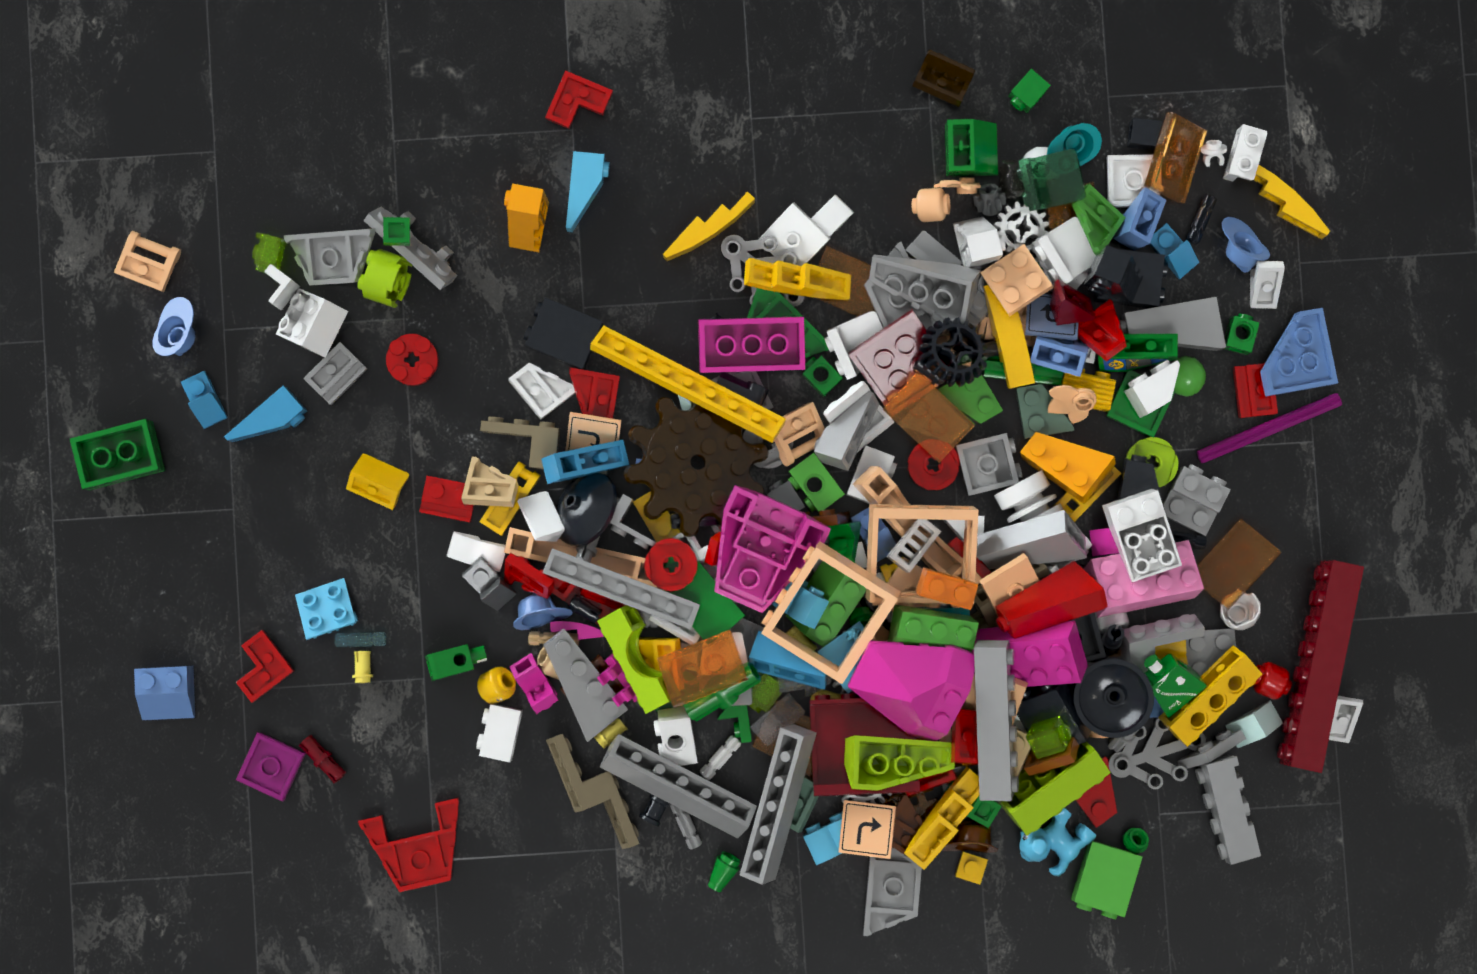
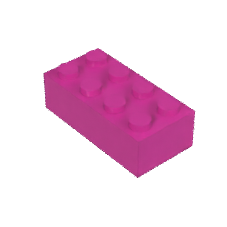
M804 317L698 319L700 373L805 370Z
M1067 621L1016 639L1007 631L1002 632L999 627L977 629L975 644L977 640H1009L1010 649H1014V665H1010V674L1015 675L1017 679L1028 682L1027 687L1081 683L1088 667L1075 621Z

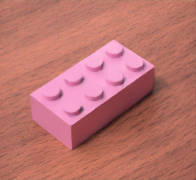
M1189 540L1175 543L1182 566L1135 582H1131L1120 554L1091 559L1084 570L1104 588L1108 604L1107 608L1096 612L1097 617L1196 598L1204 587Z

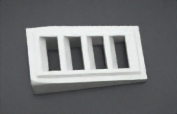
M917 519L890 551L887 558L906 573H910L941 531L927 519ZM919 526L931 534L929 538L917 530ZM913 534L924 542L922 546L911 538ZM908 543L914 549H916L917 552L913 554L910 550H908L905 547V544ZM900 551L910 558L908 563L898 555Z

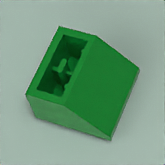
M976 119L947 120L945 124L946 177L998 175L997 124Z

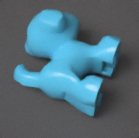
M1063 808L1058 815L1052 817V821L1043 829L1039 828L1027 836L1020 829V854L1028 862H1040L1048 856L1050 849H1052L1060 860L1058 865L1049 868V872L1053 876L1059 877L1066 871L1069 863L1078 856L1080 849L1096 838V834L1084 824L1079 823L1075 828L1077 837H1072L1065 827L1072 814Z

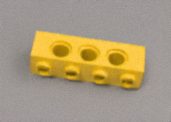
M1232 646L1201 676L1207 685L1205 689L1170 718L1164 712L1158 718L1178 740L1188 747L1229 706L1233 705L1239 696L1249 687L1253 686L1262 673L1245 653Z

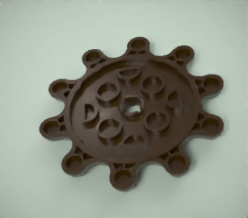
M661 397L655 405L660 418L659 424L652 429L635 425L629 430V439L633 444L638 445L642 449L643 458L639 463L629 465L625 469V480L630 484L642 483L650 488L651 497L643 508L644 515L652 520L658 519L664 512L673 511L678 514L680 518V531L686 537L695 536L699 531L701 520L707 516L715 518L722 527L723 510L735 485L757 491L761 494L765 493L764 487L751 478L750 468L753 464L767 459L769 455L767 446L763 443L751 444L746 442L742 436V427L695 403L689 410H680L671 398ZM695 455L701 457L705 462L704 467L700 470L694 469L691 465V458Z

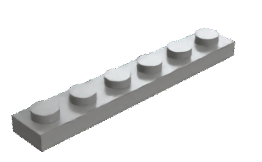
M553 548L543 570L544 574L688 629L692 628L700 604Z

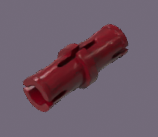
M312 735L305 738L299 745L314 761L313 765L316 768H320L334 784L347 773L332 758V753L329 750L326 751Z

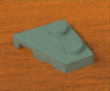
M1042 384L1015 389L1024 440L1031 439L1035 432L1054 435L1074 431L1073 425L1065 414L1048 413V405L1052 397Z

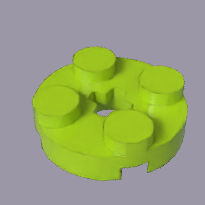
M1149 437L1139 440L1129 449L1126 458L1131 459L1132 454L1146 456L1147 460L1154 456L1155 462L1158 463V467H1154L1159 487L1165 486L1173 480L1178 470V458L1175 455V451L1167 441L1161 438Z

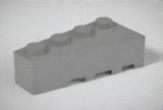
M1226 753L1209 763L1199 765L1198 769H1195L1199 784L1204 785L1206 794L1202 795L1206 808L1211 809L1213 819H1210V825L1214 835L1218 834L1220 844L1217 845L1220 858L1222 860L1225 859L1226 863L1232 865L1260 857L1261 853L1252 821L1247 822V816H1250L1249 803L1244 795L1241 796L1240 791L1243 790L1244 783L1242 777L1239 776V773L1234 768L1239 765L1238 758Z

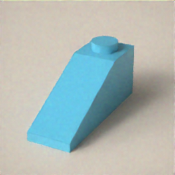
M573 151L566 221L567 232L574 231L602 187L604 177L609 176L610 162H605L604 154Z

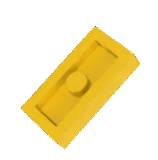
M362 454L350 472L346 489L393 510L398 502L400 491L408 480L409 473L367 454Z

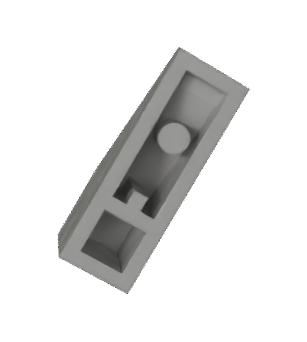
M868 391L824 429L821 437L816 440L814 452L821 463L849 471L879 407V402L873 392Z

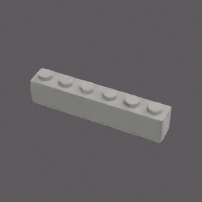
M977 640L974 646L979 797L980 801H1012L1014 793L1019 790V778L1014 776V767L1018 766V752L1013 751V742L1017 741V726H1012V716H1016V700H1011V691H1015V675L1010 674V665H1014V649H1010L1009 640Z
M796 724L780 728L740 876L761 885L776 880L816 732Z
M620 734L609 745L600 765V768L736 838H739L749 828L757 808L751 802Z

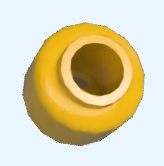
M495 667L479 676L477 689L483 700L490 704H497L509 699L514 694L516 680L508 669Z

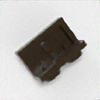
M928 50L913 83V87L959 107L975 70L941 53Z

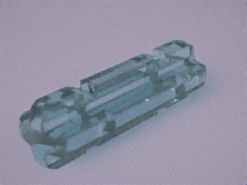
M371 632L349 633V635L347 633L335 634L336 647H347V645L350 647L372 646V644L374 646L386 645V634L384 632H374V634H371Z

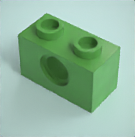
M814 453L788 472L791 476L788 478V481H790L796 492L801 489L806 498L803 501L811 512L816 510L820 514V510H825L845 495ZM811 478L819 479L822 484L821 490L811 492L807 488V481Z

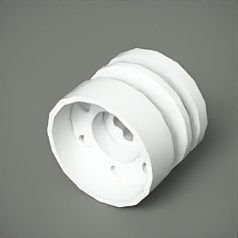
M1043 470L994 495L1001 510L1014 507L1016 512L1007 519L1008 523L1018 518L1021 522L1059 512L1063 509L1060 503L1049 508L1047 503L1057 498L1055 494L1043 497L1041 492L1050 485Z

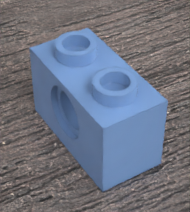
M1037 336L1030 361L1036 365L1080 377L1090 347L1080 340Z

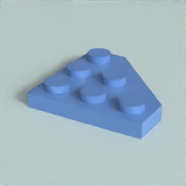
M1323 308L1300 311L1292 317L1260 371L1265 397L1338 383Z

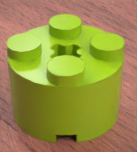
M383 249L371 250L367 256L366 264L368 266L365 274H362L358 280V289L362 290L364 298L396 308L398 306L395 303L396 300L402 301L409 287L411 273H408L407 269L408 266L412 267V264L401 255Z

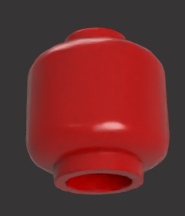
M1264 662L1262 665L1256 666L1262 673L1253 685L1256 693L1273 700L1279 699L1283 694H1288L1292 681L1289 680V672L1286 668L1272 662Z

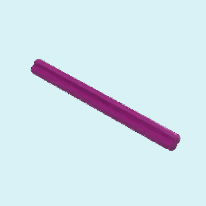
M1338 393L1329 395L1197 451V456L1201 463L1213 460L1342 405L1341 398Z

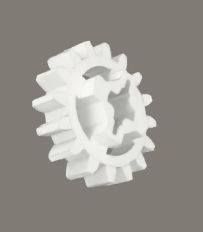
M1017 201L1014 203V209L1008 205L1004 208L1006 215L1004 213L998 214L997 217L1001 222H995L994 227L999 229L998 236L1003 235L1005 246L1007 247L1005 250L1006 254L1025 244L1028 238L1039 239L1048 233L1044 228H1047L1050 222H1043L1042 219L1046 213L1038 214L1039 206L1036 205L1033 209H1030L1029 202L1026 201L1024 206L1020 207ZM1019 214L1016 221H1007L1012 215ZM1030 216L1036 221L1038 226L1032 223ZM1023 221L1024 230L1027 231L1020 239V230L1016 228H1018ZM1006 234H1010L1014 243L1007 238ZM1033 243L1026 246L1029 251L1032 250L1035 253Z

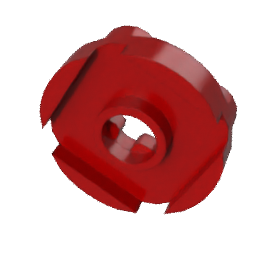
M418 334L400 336L391 342L386 354L388 371L394 379L408 386H418L426 383L436 372L439 364L436 348L427 338ZM410 353H414L416 357H419V361L415 362L414 367H410V363L405 362Z
M935 439L924 440L913 448L908 457L909 475L916 485L925 490L944 489L953 483L957 476L960 462L956 450L945 441ZM929 458H932L934 461L937 459L940 461L941 464L938 465L939 470L937 472L933 469H927Z
M668 538L660 540L646 555V575L655 586L662 590L678 591L684 589L693 582L697 574L698 559L690 545L679 539ZM670 557H673L674 561L679 563V566L674 569L675 572L670 573L669 568L664 567V563L669 562Z

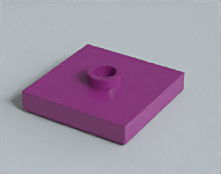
M257 732L236 780L283 802L306 753L261 732Z

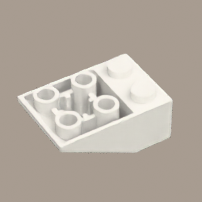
M1149 489L1102 505L1109 529L1131 582L1182 566L1158 490Z

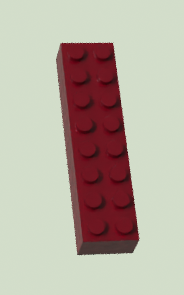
M1327 560L1321 561L1320 565H1317L1315 568L1314 580H1317L1315 591H1311L1308 602L1311 606L1310 615L1306 616L1303 630L1306 631L1305 640L1301 641L1299 645L1298 656H1301L1299 667L1296 666L1293 674V681L1296 684L1294 692H1291L1288 698V707H1291L1289 718L1286 717L1282 728V731L1285 733L1284 742L1279 744L1277 752L1280 764L1318 773L1323 771L1364 566Z

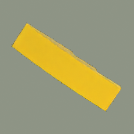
M1258 164L1254 181L1263 185L1259 195L1281 206L1276 215L1320 239L1326 237L1330 230L1312 207L1275 174Z
M746 192L731 210L722 204L706 222L697 216L663 253V258L666 261L672 260L715 238L737 221L755 203V198Z
M749 258L745 262L744 285L791 295L849 300L851 275L808 263L798 266L779 260L775 263H769Z
M988 285L983 286L992 335L996 338L999 359L1003 363L1007 387L1015 388L1035 383L1018 311L1009 317Z
M968 766L932 809L904 852L906 856L923 870L927 868L959 831L957 826L974 808L971 804L979 796V776Z

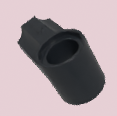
M721 372L717 384L760 406H763L769 392L767 388L751 381L745 382L725 372Z

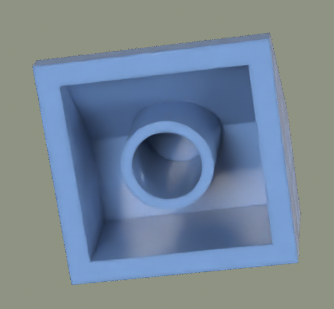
M193 666L134 669L135 697L142 720L195 718Z

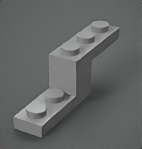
M1185 614L1177 618L1158 620L1145 625H1134L1124 629L1121 656L1109 657L1107 659L1117 658L1129 661L1145 673L1148 669L1144 666V662L1150 655H1155V646L1205 636V627L1195 614ZM1087 662L1088 667L1095 662Z

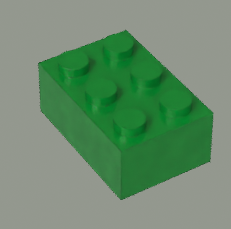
M143 419L70 438L81 487L84 490L91 491L165 471L154 424L151 420Z

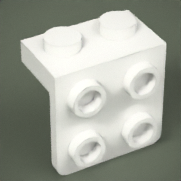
M1077 217L1069 219L1032 242L1037 258L1041 262L1044 261L1048 268L1047 273L1053 283L1058 279L1066 284L1074 280V277L1092 266L1096 257Z
M870 311L827 330L828 337L824 338L830 352L835 351L838 360L835 361L837 370L841 376L845 374L847 380L860 373L849 357L848 352L883 329L876 312Z
M864 381L851 386L846 394L829 404L824 411V416L829 424L870 391ZM880 405L857 452L894 423L891 416Z

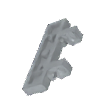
M381 206L368 213L364 222L371 228H375V232L383 238V217L397 216L395 214L392 215L391 212ZM409 211L400 216L410 217V226L416 219ZM411 229L410 246H392L439 290L451 284L457 277V274L451 270L450 264L447 262L454 253L447 246L442 247L436 253L427 245L422 244L413 235Z

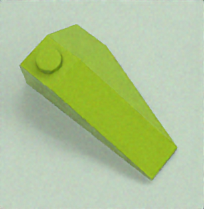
M857 735L845 738L844 765L851 789L878 791L955 769V763H951L952 742Z

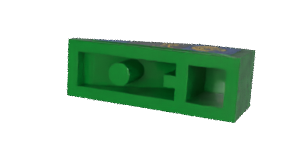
M1123 334L1127 347L1107 362L1098 355L1100 372H1126L1163 363L1166 360L1178 359V334Z

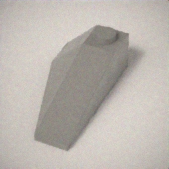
M873 255L869 280L891 294L899 295L908 300L914 308H921L931 314L932 318L936 321L940 320L943 323V320L949 317L953 322L955 318L959 317L961 324H964L968 320L977 293L980 270L951 263Z

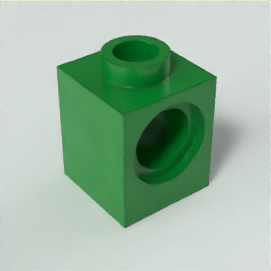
M1030 69L1008 96L1011 99L1010 103L1018 111L1022 112L1024 110L1028 113L1051 85L1033 69Z
M1240 313L1238 316L1230 318L1224 337L1226 344L1224 349L1244 355L1252 353L1259 322L1253 321V317ZM1237 327H1243L1246 330L1247 336L1245 340L1239 339L1236 336Z
M822 355L818 359L812 357L805 364V371L802 374L807 382L823 398L843 379ZM818 368L826 370L828 378L825 381L819 382L814 378L813 372Z

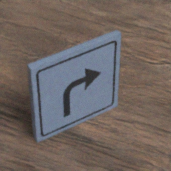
M1043 294L1027 305L1025 335L1068 340L1078 339V323L1056 325L1050 307L1052 295Z

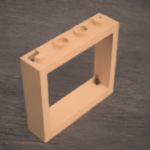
M869 504L867 571L876 576L879 519L965 520L962 578L975 582L979 510L974 506ZM866 588L865 598L870 603H873V605H879L883 598ZM900 591L896 602L899 605L914 607V603H925V607L938 608L940 604H947L919 596L916 591Z
M819 541L815 548L810 546L802 558L806 561L802 569L796 567L790 576L789 581L792 584L789 589H782L775 600L778 604L775 611L769 610L761 622L765 625L761 634L843 684L866 649L869 641L872 640L897 602L900 591ZM818 559H821L883 598L839 666L775 627Z

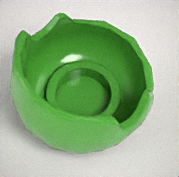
M1186 355L1173 360L1172 363L1178 360L1180 364L1174 387L1175 393L1186 397L1197 394L1202 389L1206 380V371L1203 364L1195 357Z

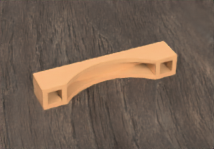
M870 466L853 483L870 504L910 505L898 486L879 466ZM917 519L885 520L902 538ZM918 527L917 530L929 538L931 534L923 527ZM914 534L911 536V538L914 541H916L919 545L922 546L924 544V542ZM938 536L921 559L930 569L936 572L939 571L962 578L963 558ZM909 545L912 548V550L916 553L917 550L914 549L911 545ZM976 573L975 583L979 584V580L982 578Z
M511 527L504 550L506 554L513 553L516 556L546 563L552 548L576 557L578 552L576 546H571L561 539H558L557 542L535 541L531 532ZM596 547V556L592 557L590 563L658 588L646 575L645 558Z

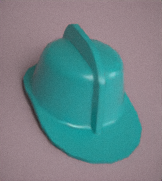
M1080 123L1065 128L1050 143L1047 149L1046 158L1048 166L1057 174L1073 172L1098 154L1102 144L1101 133L1095 126L1088 123Z

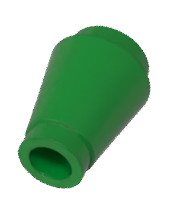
M725 851L722 852L721 856L718 855L708 886L717 892H722L723 888L740 870V859Z

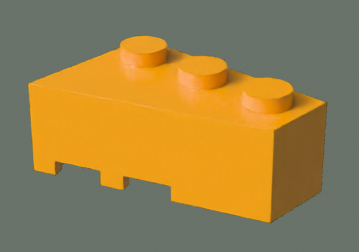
M512 184L511 190L506 191L504 199L508 217L509 247L539 252L549 201L543 189Z
M1038 432L1034 433L1020 451L1023 461L1037 471L1043 470L1048 479L1083 504L1087 502L1116 464L1115 456Z

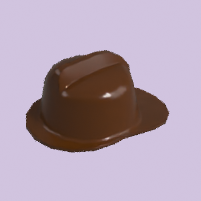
M968 820L957 826L959 831L950 840V843L941 850L993 853L997 852L998 848L991 844V827L987 828L977 821Z

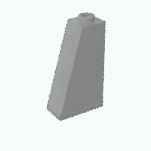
M1217 297L1126 312L1121 315V320H1119L1123 334H1178V347L1212 351L1226 348Z
M1065 510L977 535L978 546L976 556L989 569L1000 568L1023 553L1028 557L1031 565L1087 558L1085 535Z

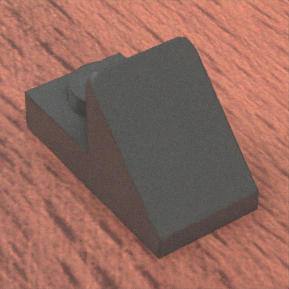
M482 556L462 573L466 581L480 594L481 601L497 611L517 594Z

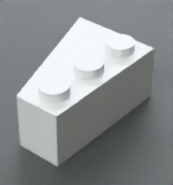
M983 216L953 223L963 266L977 270L988 268L1002 257L1003 251L1006 250L1003 235L998 236L997 229Z

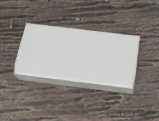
M544 491L518 499L519 507L535 541L557 542L565 527L549 493Z

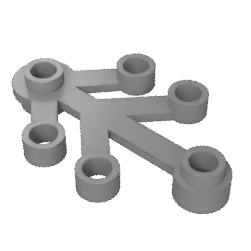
M730 235L721 244L722 254L731 263L732 279L730 281V288L734 292H740L746 287L742 277L741 261L745 263L749 258H754L769 263H775L778 260L785 262L786 256L791 255L794 258L793 264L796 265L798 262L797 255L793 252H787L781 256L755 258L747 252L764 249L767 252L775 250L778 242L773 236H766L760 240L745 241L739 235ZM767 239L773 240V248L769 249L765 246ZM731 243L737 244V252L733 253L730 251L729 246ZM736 279H739L742 282V287L740 289L734 287V281ZM751 287L752 295L750 297V304H752L757 289L755 287ZM782 293L784 298L793 307L802 304L805 300V296H798L796 301H792L789 298V294Z
M1157 717L1154 721V729L1143 751L1132 755L1138 740L1146 736L1147 731L1144 726L1141 728V736H1135V739L1131 743H1127L1121 752L1111 755L1108 761L1110 772L1119 778L1131 775L1145 782L1151 789L1161 788L1163 778L1159 774H1149L1136 767V765L1146 762L1170 774L1174 780L1184 781L1188 776L1187 769L1181 765L1175 766L1160 757L1187 748L1197 751L1200 745L1206 743L1205 735L1203 733L1200 734V742L1197 745L1191 743L1187 747L1180 740L1157 747L1163 733L1169 730L1167 727L1161 729L1158 726L1160 719ZM1120 760L1126 762V767L1122 770L1117 767V763ZM1178 768H1181L1184 773L1181 778L1175 776V771ZM1158 777V785L1152 786L1150 783L1151 778Z

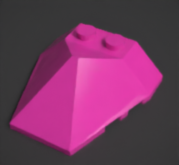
M735 485L723 510L714 592L763 613L775 601L781 590L785 589L790 583L789 578L796 567L802 569L806 562L802 558L809 547L815 548L819 541L825 543L831 528L804 512L764 494Z
M869 641L848 683V687L908 735L926 741H937L948 734L971 690L975 672L974 653L954 645L934 647L920 643V646L904 645L903 642Z

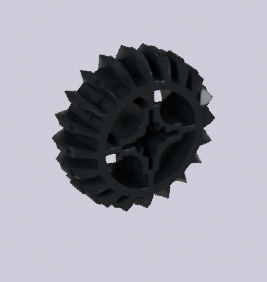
M949 317L945 318L943 323L940 320L936 321L934 327L929 326L926 334L921 337L923 344L919 346L918 351L923 354L919 357V361L927 362L923 366V370L930 369L932 371L930 378L938 376L939 384L947 380L948 387H952L955 382L958 387H962L965 382L971 384L974 378H979L982 375L981 370L987 367L985 361L989 358V353L985 352L989 344L981 342L985 334L977 335L978 326L971 329L969 327V320L961 324L959 317L955 318L953 322ZM951 335L948 342L936 344L937 338ZM971 361L970 367L957 369L960 362Z

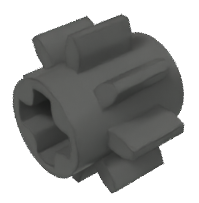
M984 184L978 189V194L973 195L974 206L977 207L978 212H982L986 216L998 214L1002 210L1001 205H1006L1005 193H1002V188H998L995 184Z

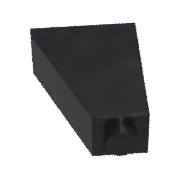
M1132 454L1131 459L1124 458L1117 500L1154 489L1158 490L1162 501L1154 466L1151 462H1147V457Z

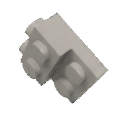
M1007 433L956 445L968 496L1012 486L1019 483L1018 478H1022L1020 464L1014 463L1012 453H1016L1013 437L1008 438Z
M1190 464L1188 468L1185 466L1180 467L1163 505L1168 519L1202 536H1206L1231 489L1225 487L1226 481L1216 476L1209 479L1202 475L1204 472L1202 469Z

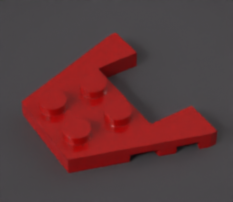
M459 797L435 803L440 830L388 841L383 815L358 821L360 828L366 834L369 843L378 854L384 868L399 892L452 880Z

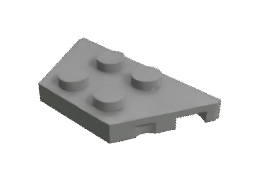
M375 228L284 235V240L286 244H291L296 253L294 258L298 266L303 269L309 286L358 282L362 275L375 235Z
M902 242L897 243L888 255L909 259ZM869 279L864 284V288L883 328L911 309L914 310L926 329L929 326L934 327L936 320L932 318L931 314L921 308H914L908 300L899 295L891 294Z
M893 847L891 859L869 858L863 936L872 935L874 932L918 916L922 868Z

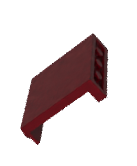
M841 694V699H830V695H815V700H810L811 731L817 733L812 748L814 797L920 792L919 779L878 791L851 789L844 765L845 738L857 735L916 740V737L908 735L863 698H857V694Z

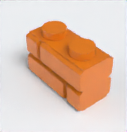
M923 567L916 593L922 597L971 610L978 584L974 581Z

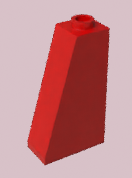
M1073 561L995 606L998 615L996 622L1002 632L1007 631L1016 639L1103 610L1108 607L1104 588Z

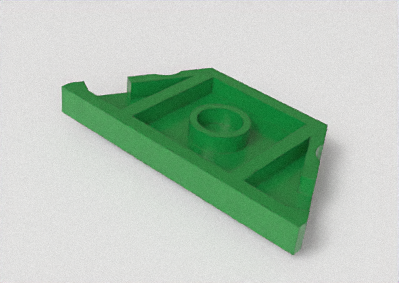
M757 288L747 318L799 317L802 315L779 292ZM804 318L805 358L829 350L824 337Z

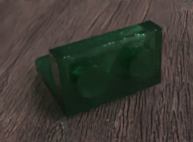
M1075 149L1018 160L1020 166L1017 167V174L1019 180L1023 181L1024 184L1023 201L1025 206L1029 207V211L1043 210L1085 199L1086 192Z

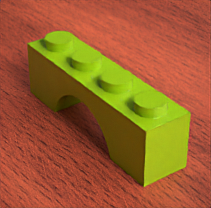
M626 605L597 621L603 636L607 639L613 650V655L624 671L625 678L631 685L637 696V701L645 714L682 695L670 672L657 671L651 668L642 658L639 650V636L645 624L636 608Z

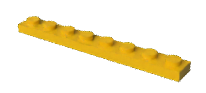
M604 325L591 342L590 350L771 443L774 442L785 425L786 418Z

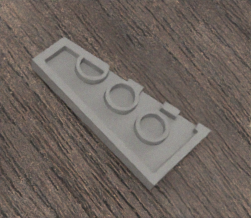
M564 628L543 644L584 738L588 742L628 709L623 703L617 707L612 700L616 693L608 683L602 686L597 679L600 673Z

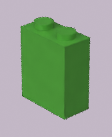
M1092 841L1086 846L1071 900L1076 902V907L1091 912L1092 908L1102 910L1101 915L1108 918L1117 919V915L1125 917L1142 856Z

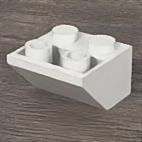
M298 288L296 294L291 298L290 306L285 316L279 323L276 335L326 358L348 311L326 299Z
M1166 360L1150 370L1151 376L1148 377L1144 373L1128 383L1130 388L1125 390L1124 393L1139 418L1148 415L1171 401L1180 367L1178 360L1171 364L1169 360Z

